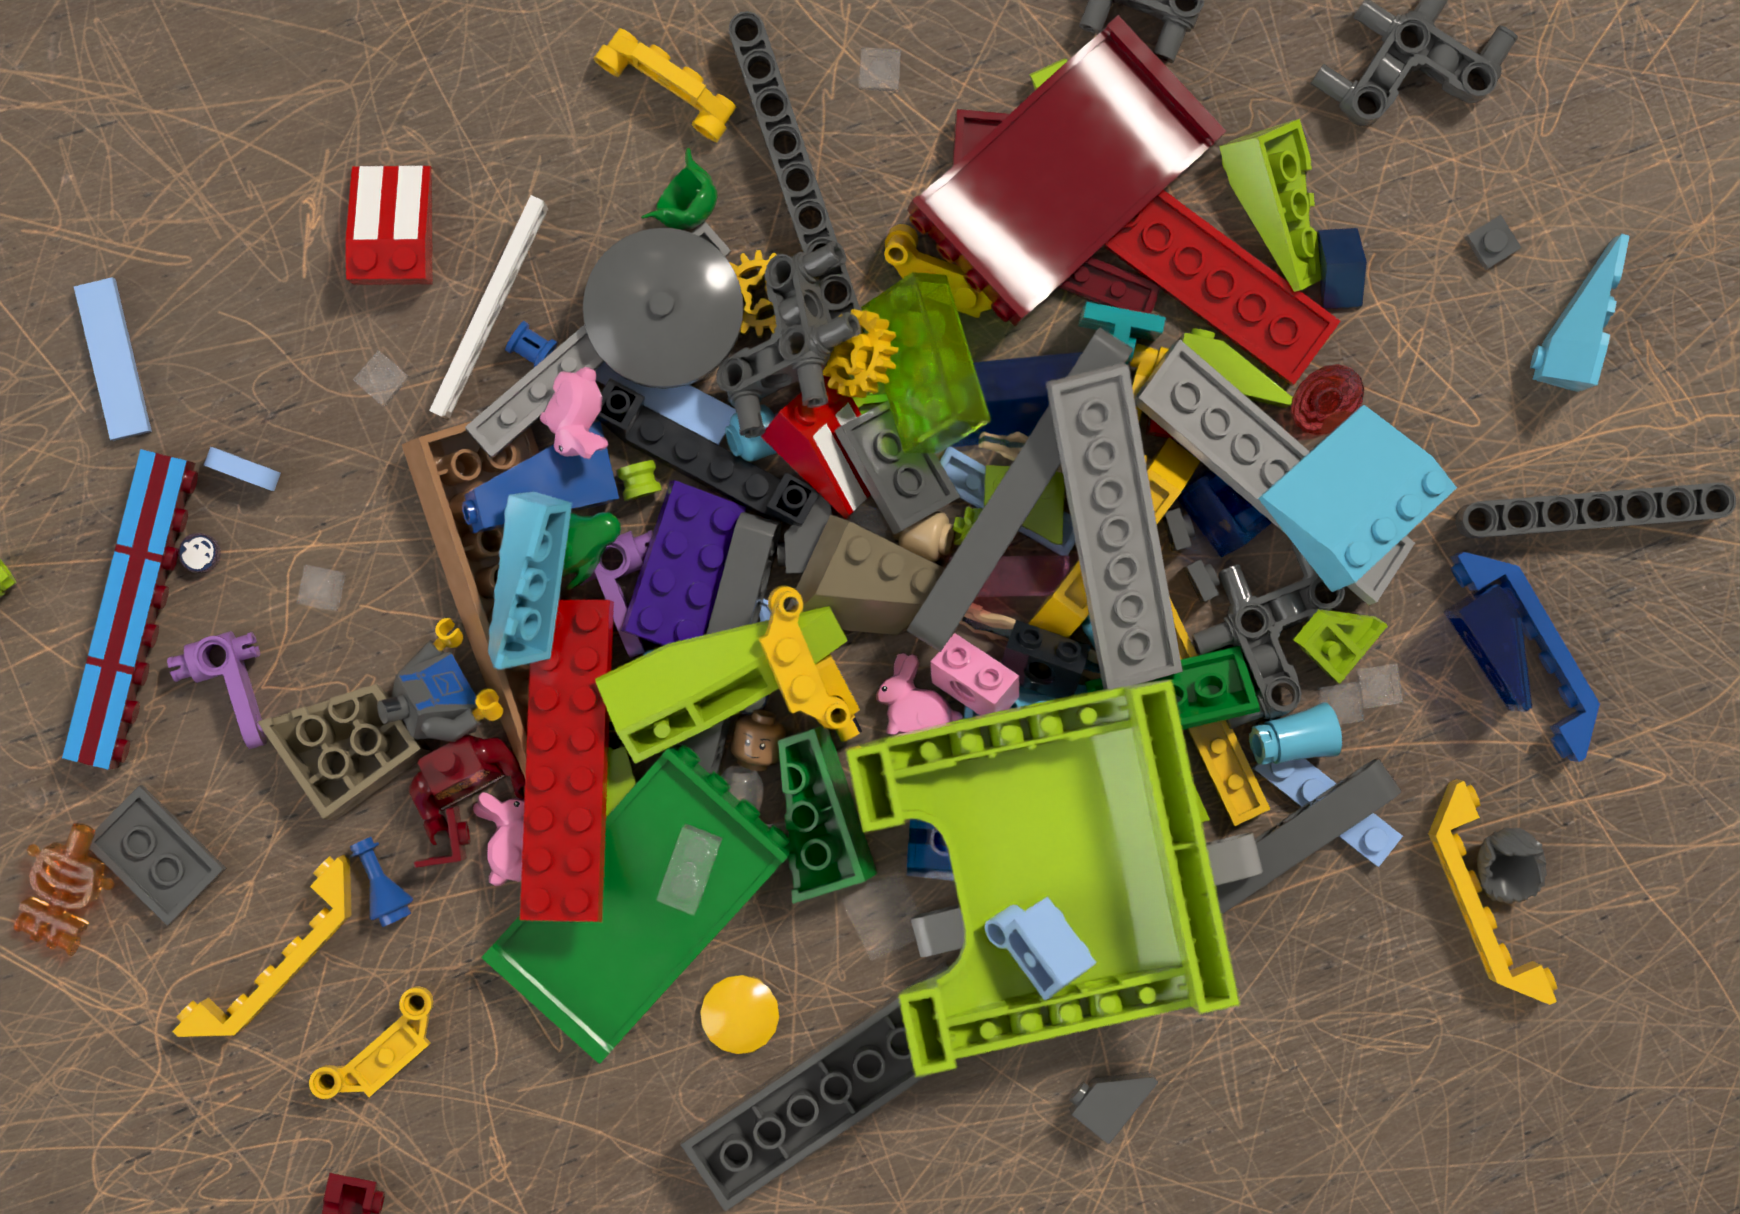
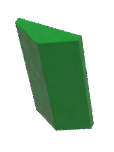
M1240 646L1181 659L1182 672L1143 682L1172 681L1182 730L1260 712V706ZM1101 678L1085 682L1087 693L1105 690Z

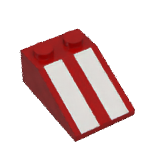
M352 166L346 228L347 281L353 285L433 284L431 166Z
M823 375L826 395L828 396L826 404L815 408L807 407V405H803L801 392L776 415L760 437L834 509L847 519L871 494L834 430L857 418L861 413L853 398L838 394V389L830 388L828 382L831 377Z

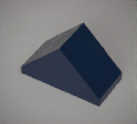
M1358 228L1318 230L1322 307L1324 309L1362 307L1367 261Z

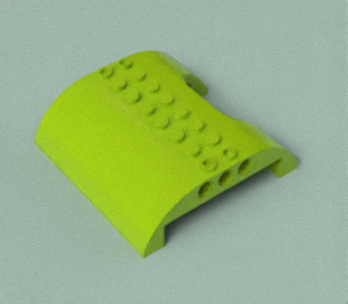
M1171 680L1111 688L921 728L846 750L863 832L904 824V819H920L931 823L941 833L947 846L964 925V943L959 957L948 970L933 978L915 984L898 994L916 1077L956 1068L955 1059L1188 1007H1192L1199 1014L1240 1005ZM1048 896L1054 906L1063 913L1065 921L1079 940L1087 946L1096 964L1045 1001L1008 949L998 948L989 940L985 932V923L1011 905H1016L1025 912Z

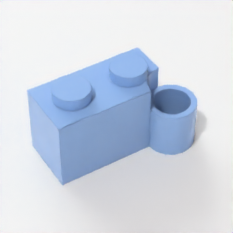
M1048 896L1025 912L1022 908L1011 905L985 923V932L989 940L998 948L1008 949L1045 1001L1096 964L1087 946L1079 940L1065 921L1063 913L1054 906Z

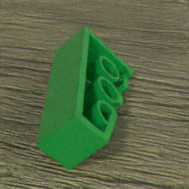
M821 725L779 740L782 791L785 793L787 811L784 814L785 826L789 832L790 847L793 848L788 856L789 870H792L793 889L791 890L792 904L865 882L878 874L830 730Z

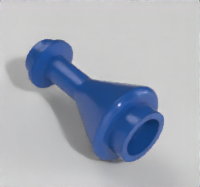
M369 837L349 846L353 853L349 857H359L370 881L369 919H379L381 926L384 927L411 914L408 904L413 902V897L384 874L373 851L379 843H374L372 837Z

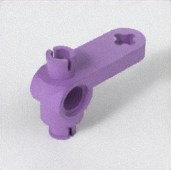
M652 530L637 537H634L631 531L619 535L616 541L608 545L601 554L600 563L594 573L580 584L582 586L584 583L597 578L605 599L614 602L613 619L630 658L641 655L646 651L641 638L621 631L629 606L618 579L642 568L648 550L646 545L650 543L653 534ZM617 548L623 555L622 565L616 570L609 571L603 566L602 556L606 550Z
M230 631L185 645L184 654L167 659L169 668L181 666L180 669L170 672L173 680L178 682L181 679L192 677L198 683L223 675L246 746L249 749L266 745V734L257 722L261 721L262 718L244 662L246 659L260 656L259 646L247 648V645L257 643L253 632L236 638L234 633ZM215 645H220L226 652L225 662L220 667L214 666L209 658L210 651Z

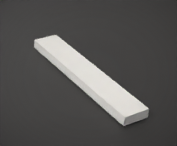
M530 195L429 410L432 413L445 419L451 417L548 211V206L543 200Z

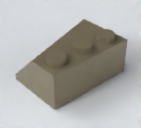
M830 515L796 590L800 593L803 600L801 612L830 606L842 630L898 635L913 621L945 568L850 521ZM792 598L786 610L791 609L793 606Z
M378 684L345 693L309 707H301L274 718L270 717L257 721L323 819L338 820L417 763L420 758L432 752L424 739L411 737L403 720L386 724L381 721L377 708L378 701L390 697Z

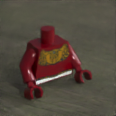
M468 734L458 741L450 742L420 758L417 763L421 771L415 775L409 786L410 796L421 818L425 820L423 824L424 830L433 845H437L434 835L441 830H445L450 838L448 822L443 815L438 814L439 810L442 811L505 776H511L516 797L519 799L525 798L522 788L525 785V777L517 758L505 743L498 738L482 739Z

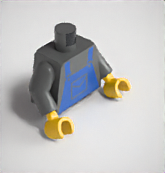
M444 618L437 623L435 633L438 636L435 642L430 640L395 676L392 698L378 701L377 708L381 721L386 724L403 720L411 737L415 739L432 738L456 742L466 734L476 732L477 727L482 724L483 718L494 721L498 720L503 714V708L498 702L499 696L493 689H485L476 697L451 651L444 653L443 649L445 647L456 648L463 641V633L459 628L446 636L455 625L450 618Z

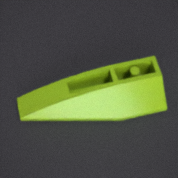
M830 606L799 614L798 625L815 664L847 642V637ZM769 620L666 644L596 678V684L615 730L635 764L714 726L779 688L758 640L759 637L766 634Z

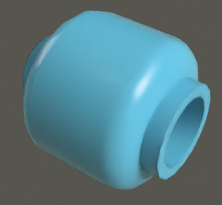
M760 405L763 426L766 429L778 413L774 414L768 406ZM737 413L732 415L730 425L725 428L728 445L735 456L740 455L746 461H755L777 453L760 436L755 438L741 436Z

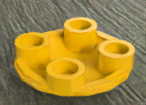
M745 975L726 977L714 984L705 995L700 1012L702 1028L709 1040L721 1050L735 1054L754 1052L766 1045L774 1035L779 1020L778 1003L770 988L763 984L759 978Z

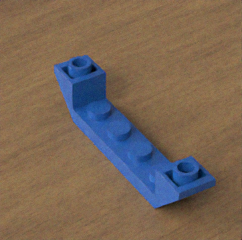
M1467 552L1454 554L1450 557L1454 563L1451 571L1462 588L1467 586L1470 591H1475L1498 578L1500 579L1502 584L1498 585V589L1503 599L1509 606L1515 605L1522 617L1520 618V624L1523 633L1529 640L1534 638L1542 651L1538 654L1540 662L1549 674L1555 673L1562 685L1558 688V691L1565 704L1569 708L1575 707L1577 710L1550 726L1555 735L1551 738V742L1563 759L1568 757L1569 761L1575 762L1584 760L1587 756L1600 703L1521 568L1517 565Z

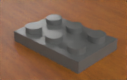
M901 394L834 430L894 535L960 498Z
M143 785L138 786L83 842L167 926L171 925L226 869Z

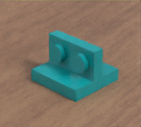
M1086 302L1080 311L1078 326L1098 330L1100 327L1135 349L1136 338L1155 341L1163 333L1166 317ZM1134 349L1125 362L1126 365L1132 361Z

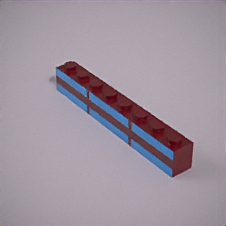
M140 449L62 756L63 759L110 770L119 768V764L124 763L128 756L130 740H127L126 736L129 724L133 725L138 717L140 702L136 701L139 686H144L148 678L150 666L149 663H145L149 647L153 648L156 644L159 634V625L155 624L158 610L165 607L168 599L169 587L165 586L168 571L174 570L178 560L179 550L175 548L178 532L182 533L187 524L188 510L184 509L188 494H193L197 485L198 472L194 471L196 464L194 462Z

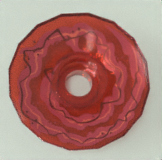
M1340 364L1324 366L1312 372L1300 383L1292 398L1291 413L1294 422L1306 433L1314 435L1331 433L1361 406L1364 396L1362 379L1351 367Z

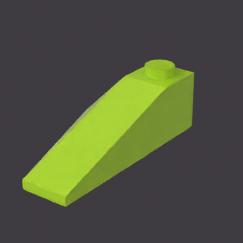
M1300 119L1251 133L1219 146L1222 155V165L1227 173L1230 186L1293 291H1301L1320 281L1321 269L1318 235L1315 229L1310 227L1309 220L1310 207H1315L1314 193H1307L1305 171L1312 170L1311 157Z

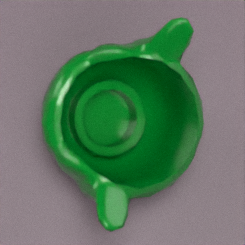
M687 148L685 151V168L666 187L657 203L656 211L641 216L642 219L653 217L668 228L686 230L703 224L712 214L716 206L718 192L711 176L693 160L690 148Z

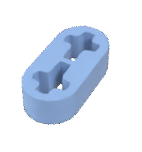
M210 447L204 465L271 491L275 490L281 474L278 471L214 447Z

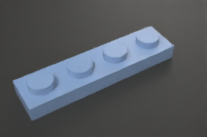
M1306 759L1292 760L1279 764L1272 762L1261 765L1256 763L1253 767L1256 772L1301 807L1336 784ZM1372 813L1339 837L1371 863L1379 867L1403 836L1376 814Z

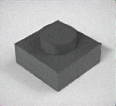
M1502 215L1497 216L1464 237L1484 270L1489 269L1522 248Z
M1180 508L1166 512L1162 520L1172 552L1192 546L1190 538L1195 537V532L1189 515L1182 516Z
M1200 559L1183 567L1200 602H1206L1219 595L1215 587L1220 585V581L1210 563L1204 566Z

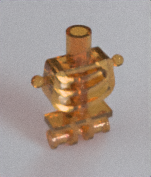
M74 823L65 845L53 842L42 850L35 844L27 847V854L37 858L29 873L30 884L38 895L49 901V904L33 896L22 901L19 910L23 912L15 922V931H23L31 935L30 939L35 942H39L45 937L47 938L46 946L54 950L58 947L67 951V954L70 956L75 954L81 942V937L77 935L87 929L89 922L66 912L65 908L79 909L85 907L99 897L102 887L105 890H111L115 885L113 879H103L105 864L88 856L96 833L95 829L85 824ZM71 893H85L84 897L71 895ZM28 914L36 917V920L29 917ZM49 923L52 924L51 930L47 929ZM67 931V932H70V933H72V934H74V935H76V936L73 937V936H71V935H69V934H66V933H64V932Z

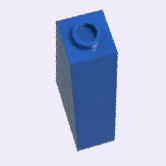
M594 422L589 428V432L604 438L601 422ZM554 445L466 493L464 495L466 501L462 503V511L468 525L472 524L473 532L478 533L505 526V508L508 503V496L512 494L537 492L571 502V512L609 504L619 499L607 447L603 450L595 451L589 459H586L581 455L568 457L560 455L554 449Z

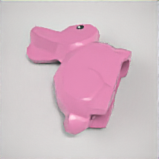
M584 367L576 373L560 372L553 384L555 393L549 401L545 412H542L540 416L541 422L547 425L551 432L555 434L554 449L560 455L566 457L581 455L583 458L589 459L595 451L603 450L608 445L605 438L589 432V428L602 409V395L595 382L596 371L590 367Z
M904 653L897 655L894 663V675L886 679L876 693L877 701L888 705L887 716L889 722L886 730L888 734H900L963 719V715L953 711L947 700L937 692L915 687L913 680L919 666V660L913 654L909 656Z
M482 792L478 796V802L473 806V811L478 817L493 821L497 826L495 833L488 842L487 861L491 868L489 883L494 886H501L507 880L520 882L522 875L525 800L515 798L500 802L493 795Z

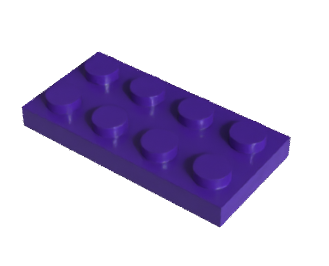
M676 480L670 481L621 631L661 646L705 635L716 601L736 522L740 514L745 512L746 507Z

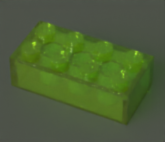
M912 272L861 306L862 311L866 310L877 313L879 318L888 320L890 323L887 330L896 333V337L890 342L892 347L898 348V353L891 355L890 361L894 362L896 367L895 369L887 368L886 375L889 382L883 384L904 453H939L991 421L947 275Z

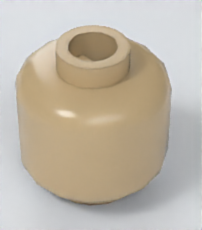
M936 511L895 535L893 533V539L899 541V546L931 562H935L942 555H948L954 539L953 524H949V519L945 513Z

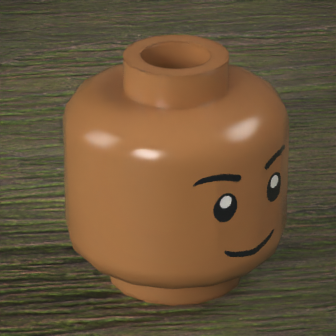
M755 709L752 715H743L737 719L730 745L732 755L737 758V764L750 770L765 771L768 766L779 762L778 741L785 738L786 730L782 724L775 720L776 715L774 713Z

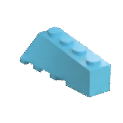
M537 492L508 496V503L505 508L503 541L499 551L498 578L494 589L493 616L489 627L488 653L495 668L504 669L551 659L572 507L571 502Z

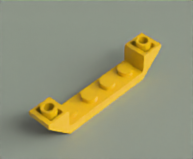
M1171 438L1165 441L1146 466L1156 524H1158L1180 495L1200 463V460ZM1079 560L1052 596L1049 595L1028 624L1069 638L1089 615Z
M1453 780L1447 786L1428 834L1490 980L1549 1005L1556 1003L1557 1000L1553 991L1558 989L1548 967L1543 969L1541 964L1531 961L1509 971L1508 966L1513 965L1510 953L1504 943L1498 944L1493 933V930L1497 928L1494 915L1488 906L1483 908L1477 894L1482 892L1480 882L1473 870L1467 871L1462 859L1463 856L1467 855L1465 846L1458 833L1453 835L1451 833L1452 829L1480 818L1476 810L1477 807L1481 806L1480 800L1471 784L1466 786L1465 781Z
M342 855L333 860L329 856L314 871L313 874L317 879L310 887L333 909L329 911L324 907L309 923L313 930L303 940L297 936L282 951V954L286 957L276 969L269 965L256 978L254 982L259 987L249 997L243 993L227 1009V1012L231 1014L230 1017L210 998L201 1001L199 1004L193 1000L176 1017L181 1023L172 1032L178 1037L229 1036L241 1032L351 917L350 859Z

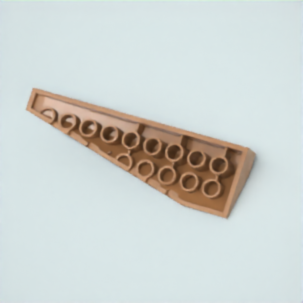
M467 422L418 437L401 445L463 626L487 688L493 689L499 696L498 702L503 708L500 720L525 777L530 663L498 669L493 666L488 653L489 627L493 616L494 589L498 578L499 551L503 541L504 527L474 533L472 524L468 525L464 519L462 503L466 501L464 496L466 493L538 454L539 450L530 426L491 459L465 429V426L470 423Z

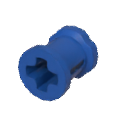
M523 321L512 334L505 351L510 354L516 352L533 363L534 368L556 349L558 342L553 339L549 341L530 330L529 324Z

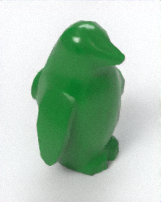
M600 512L593 516L570 514L562 577L572 573L577 574L567 585V590L579 586L594 573L600 563L603 551L608 545L615 542L620 535V522L612 513Z

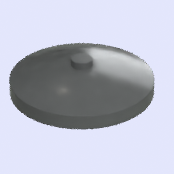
M674 228L642 230L615 243L602 255L594 266L588 278L583 298V316L586 331L601 359L623 378L635 384L651 388L667 389L686 386L705 378L715 371L734 348L743 321L744 307L740 284L726 257L702 237Z

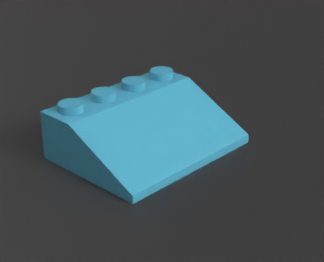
M1362 405L1258 499L1330 591L1333 592L1356 583L1457 487L1433 456L1367 406Z

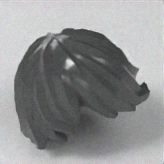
M1506 827L1498 832L1494 831L1486 837L1477 856L1478 873L1486 896L1490 897L1492 901H1505L1507 904H1511L1513 901L1520 903L1528 900L1531 896L1535 897L1540 892L1541 887L1545 886V877L1547 876L1546 859L1541 848L1543 844L1537 842L1531 834L1522 828Z

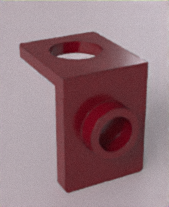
M459 806L446 809L452 854L418 859L413 862L414 868L458 862L467 858L465 845H470V831L468 822H461Z

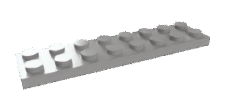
M1178 340L1172 344L1134 398L1135 405L1283 531L1258 498L1310 451L1183 341ZM1406 535L1356 583L1347 587L1368 605L1376 603L1415 542Z
M1124 363L1046 382L1103 688L1106 690L1136 685L1182 672L1129 367Z

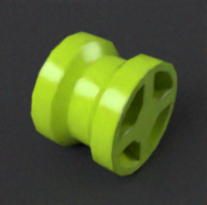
M654 460L635 463L616 470L618 478L623 480L625 486L622 493L624 501L642 498L662 491L661 484L654 477L653 472L656 469Z

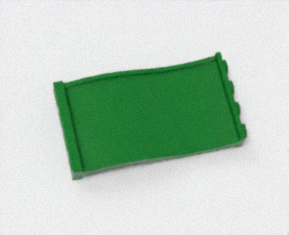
M675 744L669 747L606 817L602 922L520 920L519 915L481 957L598 1064L610 1054L614 1047L746 904L782 862L787 859L793 850L788 845L790 839L782 830L774 825L769 828L758 818L760 816L758 809L744 798L739 801L728 791L730 789L728 782L716 772L709 774L698 764L701 761L699 756L686 745L679 747Z

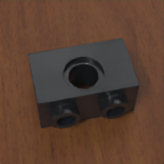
M1016 620L1001 664L1019 675V686L1059 699L1074 696L1091 646Z

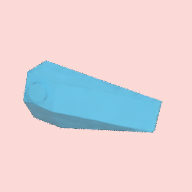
M1620 234L1610 241L1544 339L1542 346H1536L1531 359V368L1535 369L1533 380L1576 392L1598 385L1610 339V334L1604 333L1603 328L1606 327L1610 317L1615 313L1617 301H1614V297L1610 296L1611 288H1617L1621 280L1629 235Z

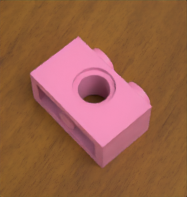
M956 633L948 640L941 653L938 652L931 660L932 683L979 715L1007 710L1019 698V675Z

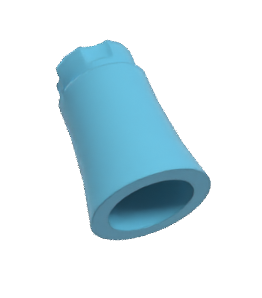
M1323 702L1305 711L1266 721L1264 725L1252 727V731L1249 733V742L1258 764L1264 765L1272 762L1279 764L1313 757H1336L1342 749V733L1335 711L1328 703Z

